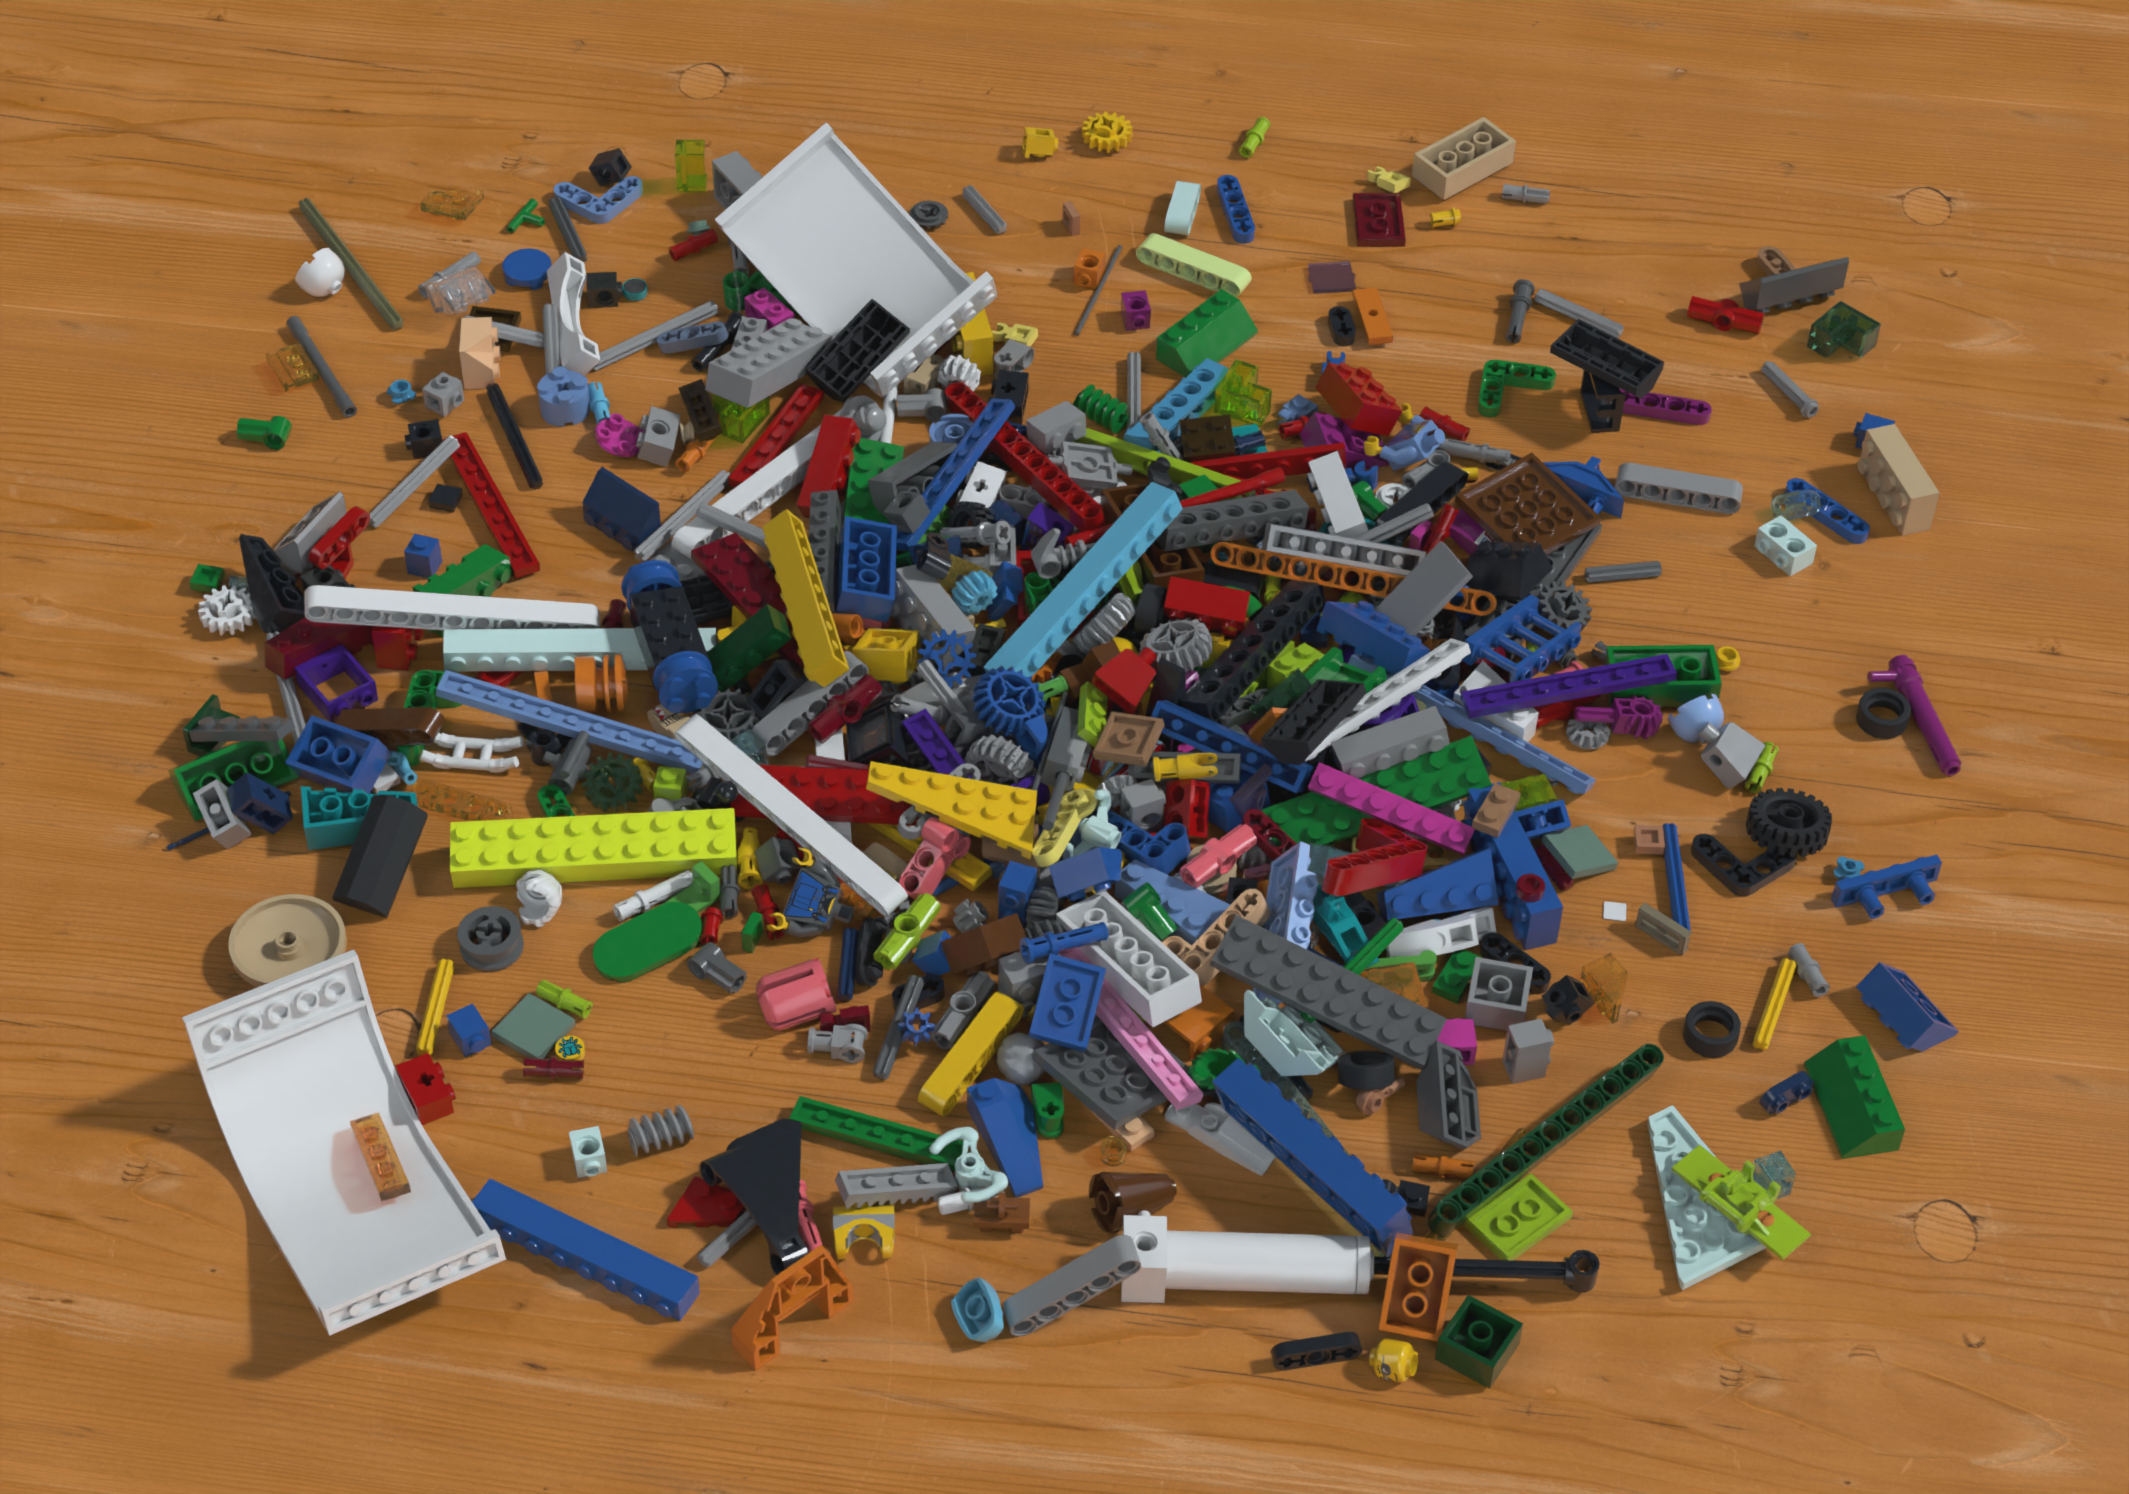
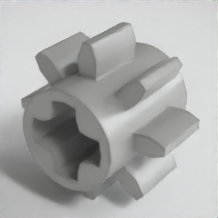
M966 899L954 909L957 915L953 917V921L958 930L964 933L987 924L985 920L989 915L986 908L979 901L976 900L971 903Z

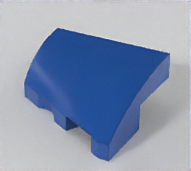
M1042 715L1025 721L1023 732L1020 736L1016 737L1018 740L1016 746H1020L1023 752L1029 753L1028 758L1034 761L1033 766L1037 771L1047 740V726Z

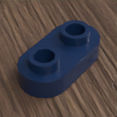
M1800 1071L1767 1090L1760 1099V1105L1769 1114L1781 1113L1789 1104L1797 1100L1802 1101L1811 1094L1813 1080L1806 1072Z

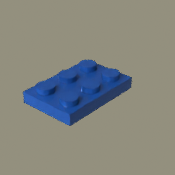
M1050 953L1028 1037L1085 1052L1106 968Z

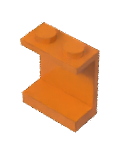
M1200 983L1202 1002L1163 1022L1190 1043L1189 1058L1192 1060L1196 1059V1056L1200 1055L1201 1052L1212 1048L1213 1044L1221 1037H1227L1234 1028V1009Z

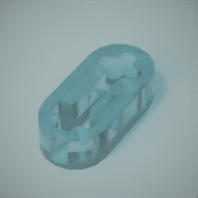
M1812 489L1776 496L1771 502L1773 516L1777 518L1781 515L1786 520L1814 515L1821 508L1820 496ZM1806 499H1811V506L1806 505ZM1781 504L1786 505V511L1780 510Z

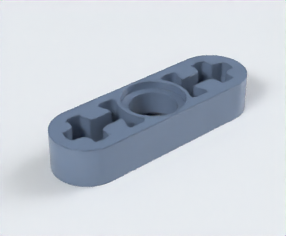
M716 321L663 332L657 337V343L662 353L669 354L720 344L728 338V332L723 322Z

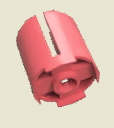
M819 958L762 976L757 982L756 994L765 1021L774 1030L783 1031L818 1019L821 1014L837 1012Z

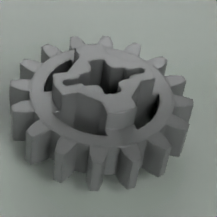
M1555 581L1549 586L1545 585L1536 597L1539 599L1537 608L1540 611L1539 615L1564 629L1578 622L1582 624V631L1592 618L1589 615L1592 608L1586 606L1590 600L1589 598L1581 597L1583 594L1582 590L1576 592L1573 584L1570 587H1566L1564 581H1561L1559 585Z

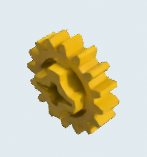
M1104 112L1102 115L1095 113V118L1088 116L1087 121L1083 122L1082 138H1084L1085 144L1089 143V148L1098 147V152L1102 149H1106L1107 153H1110L1112 149L1119 151L1120 146L1126 148L1127 143H1131L1133 126H1130V120L1125 121V116L1117 117L1115 112L1112 115H1108V112Z

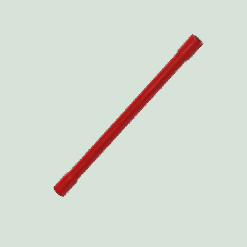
M1278 467L1260 473L1255 477L1182 500L1180 503L1183 508L1224 501L1257 489H1265L1285 482V474L1282 468ZM1114 523L1065 537V544L1071 543L1074 548L1076 541L1081 539L1085 545L1096 543Z

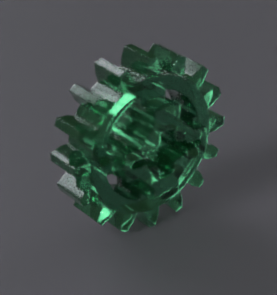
M608 753L607 760H603L600 756L597 757L599 764L594 765L590 763L588 766L591 773L585 772L583 774L587 782L582 783V787L586 791L584 794L587 800L591 801L595 809L601 805L604 813L608 811L609 807H612L614 813H618L619 806H623L627 810V802L636 803L635 793L642 794L643 792L639 785L644 783V780L639 775L641 771L638 765L634 766L631 758L625 761L623 754H619L617 759H614L611 753ZM610 777L613 781H615L617 789H615L614 786L610 784Z

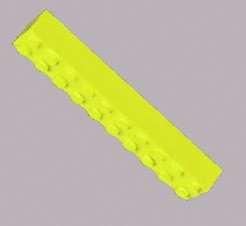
M734 808L450 822V874L453 888L516 885L517 880L523 877L526 872L537 869L551 874L559 883L675 877L686 870L692 873V867L700 861L715 875H721V868L724 865H734L737 870Z

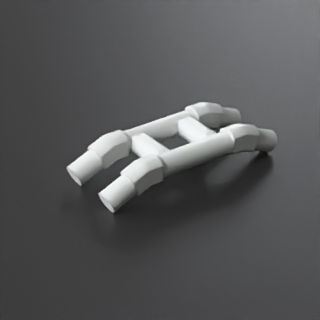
M438 733L434 743L444 748L454 749L452 757L422 750L419 760L441 769L458 768L499 773L518 767L519 760L516 756L505 759H491L492 751L506 752L514 748L523 747L524 740L522 736L483 739L455 737V735ZM465 748L481 749L479 759L463 758Z

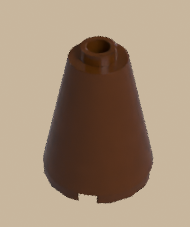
M1101 1172L1093 1175L1089 1184V1199L1094 1198L1096 1208H1091L1098 1226L1104 1232H1117L1123 1228L1124 1215H1138L1142 1210H1146L1151 1214L1172 1203L1177 1193L1174 1180L1165 1173Z

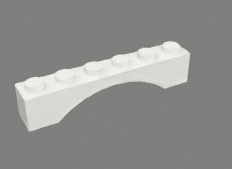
M564 252L547 270L552 304L557 306L561 366L585 376L600 362L598 344L586 338L580 326V301L587 280L585 264Z

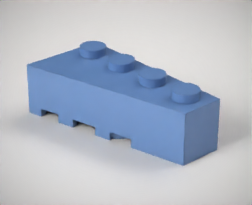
M1136 859L1121 870L1120 881L1115 882L1114 896L1121 902L1123 898L1145 882L1151 884L1161 898V905L1178 927L1167 937L1178 936L1190 945H1193L1230 906V904Z

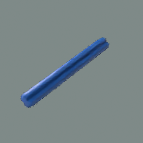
M1665 823L1662 825L1665 843L1664 859L1672 919L1686 929L1691 930L1677 826L1674 823Z

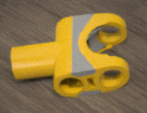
M876 1201L870 1207H868L867 1202L861 1207H857L856 1203L850 1208H846V1206L833 1207V1234L837 1259H846V1253H848L851 1245L858 1240L864 1239L875 1242L879 1246L883 1258H892L895 1242L894 1205L878 1206V1201Z

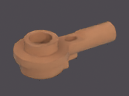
M1398 1076L1392 1085L1385 1088L1361 1090L1357 1096L1356 1105L1365 1115L1377 1112L1383 1105V1099L1405 1086L1404 1079Z

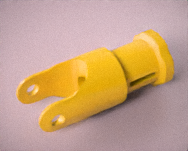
M1214 753L1177 755L1176 758L1167 759L1153 757L1155 781L1176 777L1179 780L1213 777L1217 775L1218 769L1215 766L1201 765L1213 764L1217 761L1218 757Z
M746 827L744 829L743 839L737 852V864L740 868L738 884L744 889H752L759 884L761 886L763 883L754 852L760 847L757 830L754 827Z

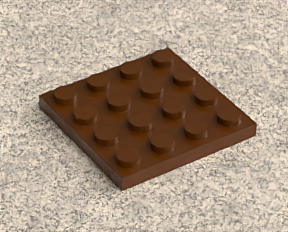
M1533 453L1524 456L1456 494L1455 502L1496 542L1540 543L1546 555L1597 527L1601 521V517Z

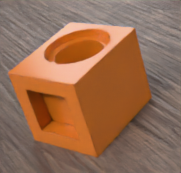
M1085 248L1081 249L1074 265L1073 285L1097 289L1105 272L1104 252Z

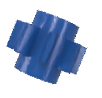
M915 1008V1011L910 1015L904 1012L902 1018L905 1022L898 1023V1030L904 1031L902 1041L909 1040L913 1042L914 1047H917L918 1042L922 1040L928 1043L930 1035L927 1032H933L935 1029V1024L928 1023L930 1013L928 1012L924 1015L919 1012L918 1008ZM913 1024H918L920 1030H914Z

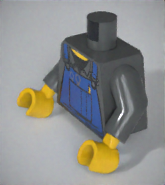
M798 848V850L804 853V859L800 861L792 857V861L797 865H806V869L801 867L783 914L773 913L769 915L777 919V926L770 924L767 925V929L770 931L782 929L783 933L798 938H807L820 935L823 930L830 931L835 919L849 924L853 918L855 908L842 904L844 893L840 889L841 884L838 878L828 866L812 857L808 849Z

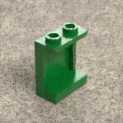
M1332 647L1300 677L1303 694L1317 679L1364 683L1368 693L1385 682L1387 676L1385 668L1381 666L1373 673L1344 663L1342 650Z

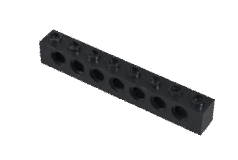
M1290 580L1179 700L1181 707L1217 722L1323 606L1318 583Z

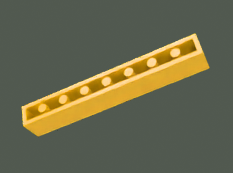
M786 509L762 526L765 535L764 543L769 549L771 555L769 560L776 571L775 579L782 591L780 596L788 610L786 615L793 627L792 635L799 646L797 652L805 666L803 668L804 674L811 682L816 681L824 688L847 672L849 667L803 522Z

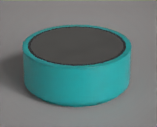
M629 279L622 286L624 297L630 301H639L647 296V284L642 279Z

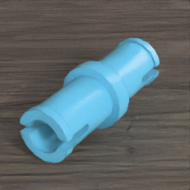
M591 382L588 384L589 407L595 415L596 424L610 417V403L604 395L602 384L600 382L596 383L597 390L595 382Z

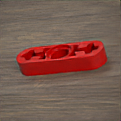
M358 506L352 507L313 546L309 553V562L320 569L327 568L364 531L369 524L370 514Z

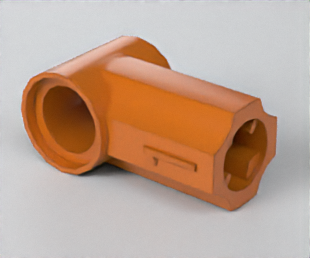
M832 613L839 638L845 644H857L866 632L863 628L862 618L856 614Z

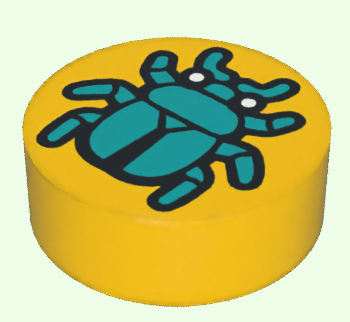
M565 1036L558 1040L555 1045L556 1056L560 1060H583L585 1057L584 1042L576 1036Z

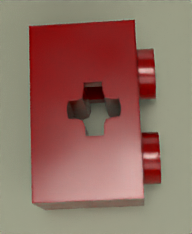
M429 1053L395 1065L405 1093L422 1125L454 1113L452 1101L456 1099L454 1090L450 1083H444L443 1069L439 1062H433Z

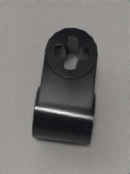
M932 532L928 533L926 543L921 550H917L915 553L917 570L938 580H943L947 576L952 564L948 542L942 536Z

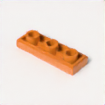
M1377 287L1353 290L1352 297L1368 345L1393 343V334Z

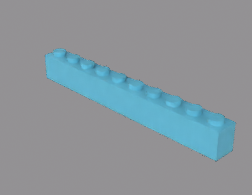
M1151 482L983 667L985 672L987 673L992 668L996 670L1002 665L1006 670L1012 666L1017 673L1023 670L1025 677L1033 676L1183 510L1176 492Z

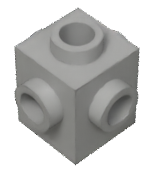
M444 372L440 373L422 388L425 407L443 417L460 406L464 401L462 382Z

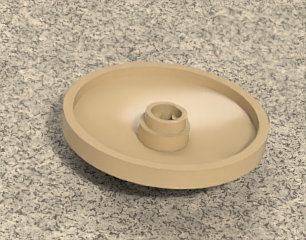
M287 894L263 900L244 912L231 930L228 947L231 962L236 972L246 982L255 987H260L345 953L347 936L341 916L330 904L308 895Z

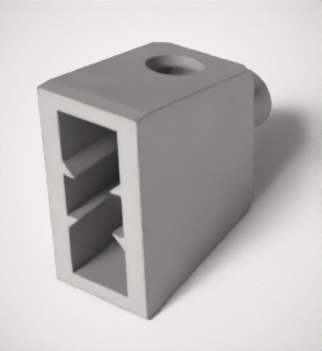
M1706 722L1697 733L1707 742L1706 747L1701 753V759L1728 789L1746 779L1765 747L1761 741L1733 722H1728L1719 729H1716L1710 722Z

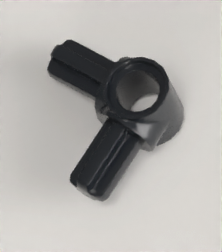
M523 722L517 726L518 731L526 739V747L531 752L532 762L539 766L550 765L542 761L546 751L555 755L561 754V748L566 747L569 740L573 739V737L559 733L555 734L546 729L539 730L536 726Z

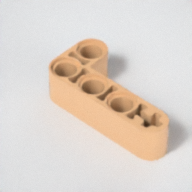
M1248 889L1241 893L1193 945H1190L1178 936H1170L1163 940L1162 943L1198 975L1199 983L1202 986L1209 983L1220 971L1210 966V963L1235 915L1260 927L1270 918V908L1259 890Z

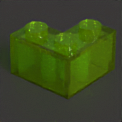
M1235 359L1216 388L1215 413L1221 415L1230 414L1231 418L1249 424H1257L1258 427L1262 426L1271 410L1272 389L1257 385L1259 366Z
M713 394L714 411L720 413V423L723 431L721 435L742 444L770 414L769 396L747 408Z

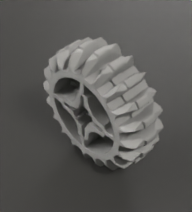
M1123 593L1115 594L1083 625L1073 637L1072 642L1081 653L1087 656L1091 648L1105 644L1114 638L1135 615L1137 607Z
M1189 617L1181 620L1178 618L1176 621L1169 620L1168 623H1160L1159 627L1150 629V633L1145 634L1144 640L1140 642V652L1144 647H1148L1156 654L1157 658L1150 665L1156 672L1162 658L1184 668L1185 672L1193 671V668L1196 666H1202V661L1209 659L1208 655L1212 653L1213 646L1212 637L1205 624L1200 623L1198 619L1191 620Z
M992 734L989 737L982 736L980 739H977L969 748L964 759L966 763L973 764L980 770V781L1008 786L1014 783L1018 784L1027 777H1036L1035 774L1037 772V769L1033 766L1034 761L1028 758V752H1023L1020 746L1012 743V740L1006 741L1002 736L996 738Z

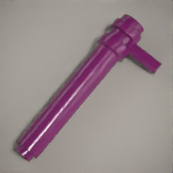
M1898 655L1889 661L1888 671H1869L1867 674L1869 682L1893 681L1897 691L1908 700L1911 706V713L1940 771L1947 776L1957 774L1961 769V761L1922 685L1923 679L1916 670L1913 660L1906 655Z

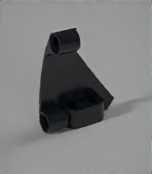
M784 1118L735 1139L728 1145L726 1151L700 1163V1172L704 1181L709 1186H715L724 1182L758 1224L766 1237L769 1247L770 1264L776 1275L809 1253L798 1234L802 1122Z

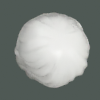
M539 869L528 871L517 880V898L524 906V908L520 907L518 911L520 919L527 925L544 926L546 922H549L555 916L561 905V885L554 876Z

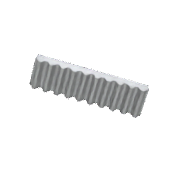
M948 1163L839 1171L835 1179L846 1208H850L854 1203H856L857 1207H861L865 1202L870 1207L876 1201H878L879 1206H882L887 1200H889L890 1205H893L897 1200L904 1204L908 1199L915 1203L919 1198L926 1202L930 1197L933 1198V1201H937L941 1196L954 1194L958 1187Z

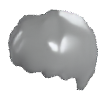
M1019 1032L1008 1035L1003 1039L1000 1047L997 1049L996 1066L1005 1075L1007 1080L1018 1085H1028L1037 1082L1045 1072L1032 1059L1034 1051L1045 1044L1041 1040L1028 1037L1029 1034Z

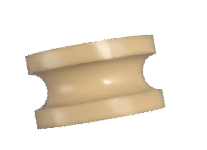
M688 421L686 425L682 424V422L679 423L682 445L695 440L691 421Z

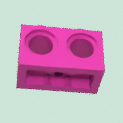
M762 288L744 298L746 317L767 320V331L788 319H794V313L766 288Z

